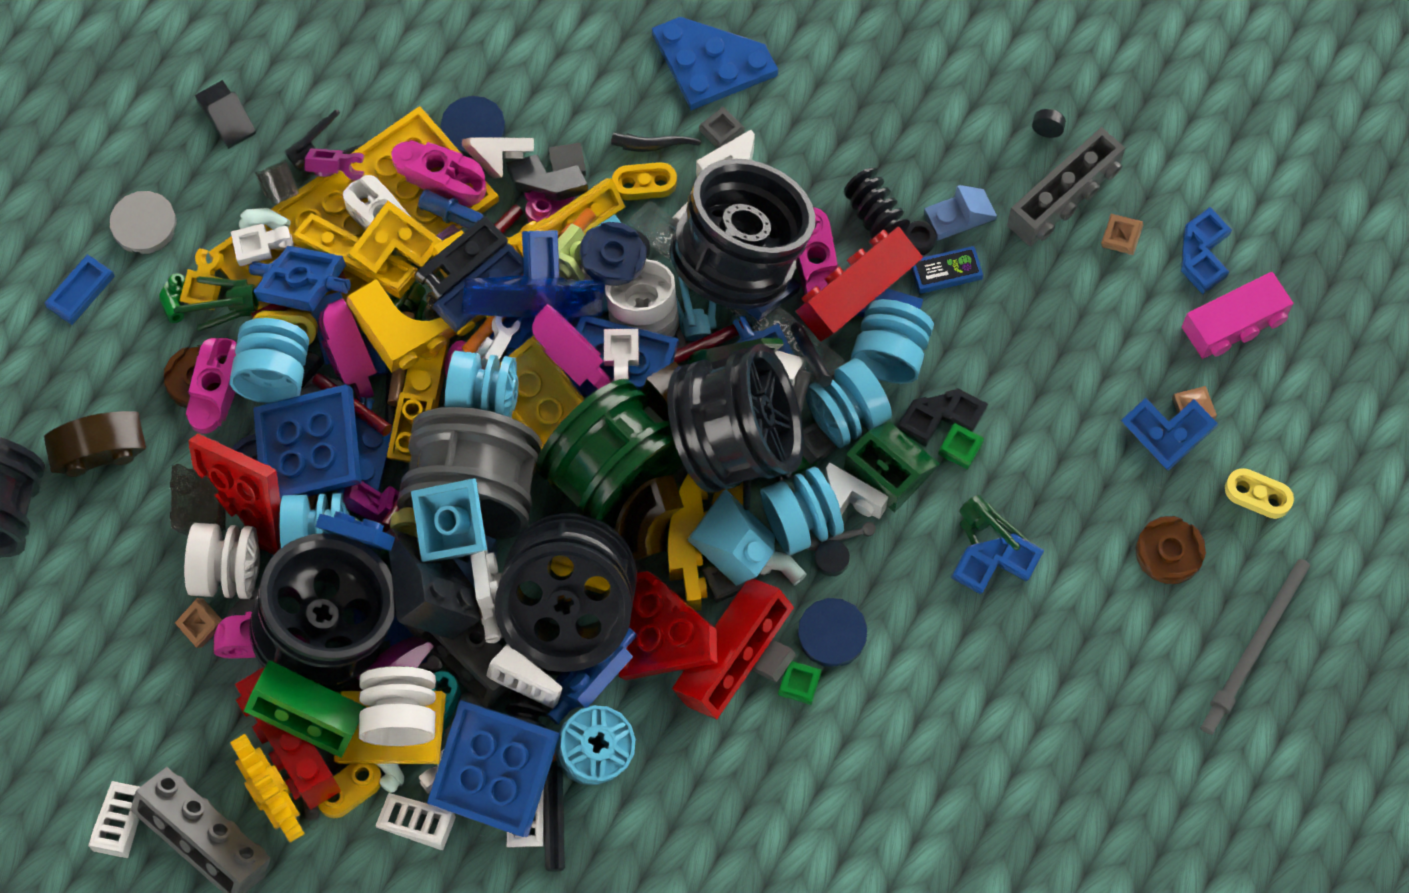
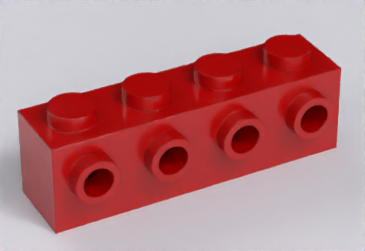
M899 226L889 234L885 229L869 241L873 247L867 252L861 248L847 259V262L850 264L849 267L843 271L839 266L825 277L824 280L827 282L825 287L820 290L816 285L801 297L805 303L796 310V313L820 342L839 330L924 258Z
M756 579L746 581L714 627L717 633V663L685 669L671 689L688 708L717 720L788 618L794 606L779 588Z
M264 668L257 670L235 684L241 695L235 700L245 717L250 716V714L244 712V709ZM254 716L257 723L251 727L262 745L268 741L274 750L268 753L278 772L286 769L290 778L284 782L295 800L302 796L311 810L341 792L332 773L313 744Z

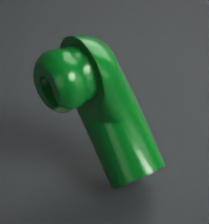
M179 273L172 274L159 294L163 310L168 321L172 324L179 323L184 319V313L174 312V308L180 306L181 301L179 300L185 281V276Z

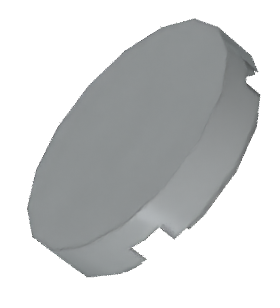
M137 191L125 196L115 205L110 215V229L116 242L126 251L140 252L141 254H150L162 249L172 240L175 226H177V218L171 203L162 195L151 191Z

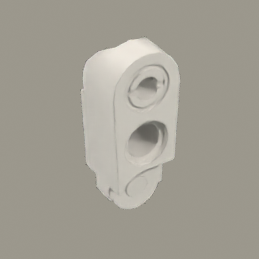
M364 175L362 178L352 182L343 191L346 210L364 230L368 228L387 201H390L409 215L389 190L372 175ZM368 198L369 202L364 204L361 202V199ZM395 249L391 252L394 256L404 257Z

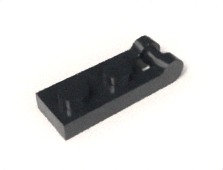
M485 216L421 267L414 277L421 285L426 284L432 290L430 294L438 301L508 244V239ZM440 269L448 275L442 281L435 275Z

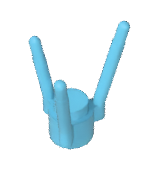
M678 277L686 311L683 313L676 296L680 329L686 341H697L710 335V329L717 328L715 319L716 303L709 300L708 315L704 314L703 309H693L688 287Z

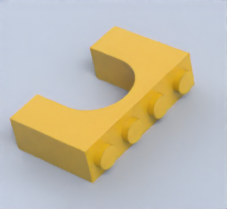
M460 230L433 246L432 259L464 232ZM440 269V272L446 278L448 275ZM377 279L348 295L347 305L353 318L392 373L399 368L402 370L410 368L419 360V356L428 351L430 353L437 352L454 335L463 336L470 332L476 326V322L485 317L487 319L497 310L506 298L507 293H503L458 332H455L441 317L431 321H419L405 316L396 308Z

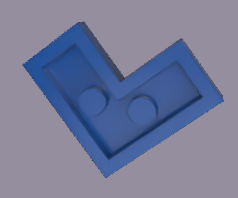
M1145 398L1121 420L1168 471L1218 426V423L1195 399L1173 419L1168 421Z
M335 511L334 517L319 514L315 527L323 531L346 536L361 542L370 549L378 551L382 549L391 551L395 537L382 532L384 528L382 524L364 519L363 522L357 521L355 517Z

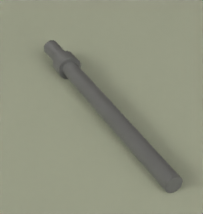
M1297 560L1223 689L1218 690L1210 702L1212 708L1200 727L1203 732L1213 735L1224 714L1230 713L1236 702L1234 698L1310 568V564L1307 561Z

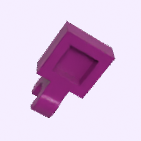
M311 148L305 157V171L314 172L317 176L327 177L334 175V173L338 174L340 170L349 179L358 180L364 176V171L354 170L351 163H362L364 154H343V151Z

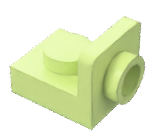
M571 224L558 238L559 276L565 280L571 278L582 283L586 277L579 267L581 264L579 253L581 241L585 234L581 227Z

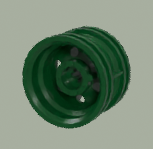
M619 379L601 387L588 396L559 424L544 444L538 456L536 471L541 477L548 480V484L553 489L562 491L578 507L579 514L603 521L615 530L617 519L624 503L639 486L653 478L672 474L675 476L682 468L683 463L675 445L670 421H664L649 407V399L641 391H637V387L629 379Z

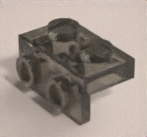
M181 464L172 465L170 480L171 528L186 536L189 535L191 526L194 523L217 524L220 526L221 531L226 530V510L214 496L219 491L207 475L201 478L194 468L188 469Z

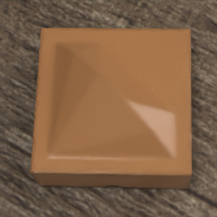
M1111 214L1101 242L1102 247L1134 255L1143 228V221Z
M1206 386L1173 395L1172 400L1178 413L1195 399L1214 420L1216 419L1217 414Z
M197 598L175 624L196 648H202L215 634L217 626L222 619L203 598Z

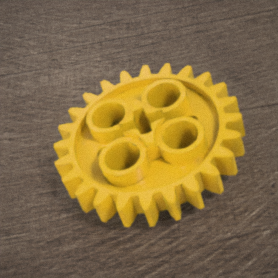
M245 733L231 741L230 743L239 757L235 763L246 780L244 785L260 811L264 810L275 830L279 827L282 829L290 843L304 835V831L296 820V817L300 814L288 795L291 792L275 765H270L260 747L254 749Z

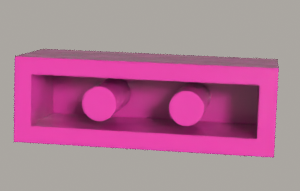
M1272 271L1188 312L1182 324V329L1202 359L1212 354L1217 357L1227 352L1232 347V344L1240 340L1243 343L1252 340L1260 333V330L1268 326L1273 329L1287 321L1288 314L1294 303Z

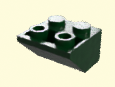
M888 421L868 431L846 454L844 470L887 495V507L895 513L940 466V463Z

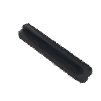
M550 766L544 785L545 867L550 872L563 871L565 868L563 770L560 766Z

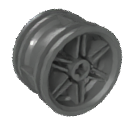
M436 408L420 413L414 418L412 434L410 435L408 445L412 456L409 471L402 477L401 492L397 502L399 510L406 507L413 508L411 491L476 479L485 535L496 540L512 538L528 527L529 513L532 506V499L529 494L532 476L537 472L536 462L542 448L540 437L531 428L508 416L475 408Z

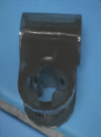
M286 160L280 161V163L262 171L255 172L265 198L269 199L272 204L285 201L299 193Z

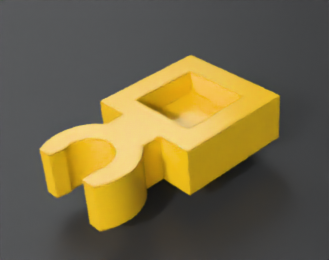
M201 248L197 250L195 255V261L198 265L197 271L187 270L179 301L195 304L216 301L218 299L221 286L198 283L197 277L219 278L214 275L215 271L223 265V254L215 253L213 261L208 264L206 261L208 250Z

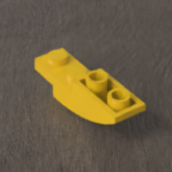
M449 339L443 348L434 353L428 351L418 357L419 360L407 369L403 392H400L387 459L404 462L411 461L412 455L408 445L410 435L412 434L413 420L420 413L438 408L445 377L443 371L450 342Z
M688 474L679 491L684 508L674 513L670 521L668 565L670 581L684 580L686 603L695 611L701 610V598H707L705 577L698 578L697 566L703 565L702 553L687 539L708 512H703L702 500H708V494L697 486Z

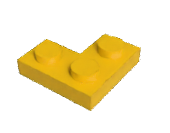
M387 201L347 256L373 275L377 273L394 249L421 268L433 254V246L442 240L393 203Z

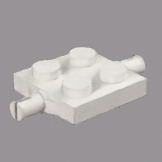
M487 549L471 555L476 600L483 616L481 621L484 625L485 640L488 643H496L503 637L495 617V596L502 573H498L495 554H488Z

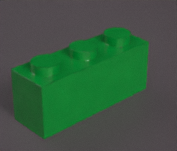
M269 660L253 688L244 712L342 758L359 724L360 711L367 707Z

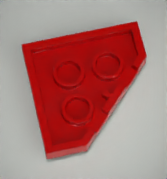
M197 433L188 440L194 470L201 478L207 475L219 491L214 496L231 517L237 514L245 526L256 528L259 548L275 555L281 549V500L276 469Z
M648 571L637 573V584L629 628L637 634V637L626 648L633 657L619 672V677L624 680H631L716 664V628L654 574Z

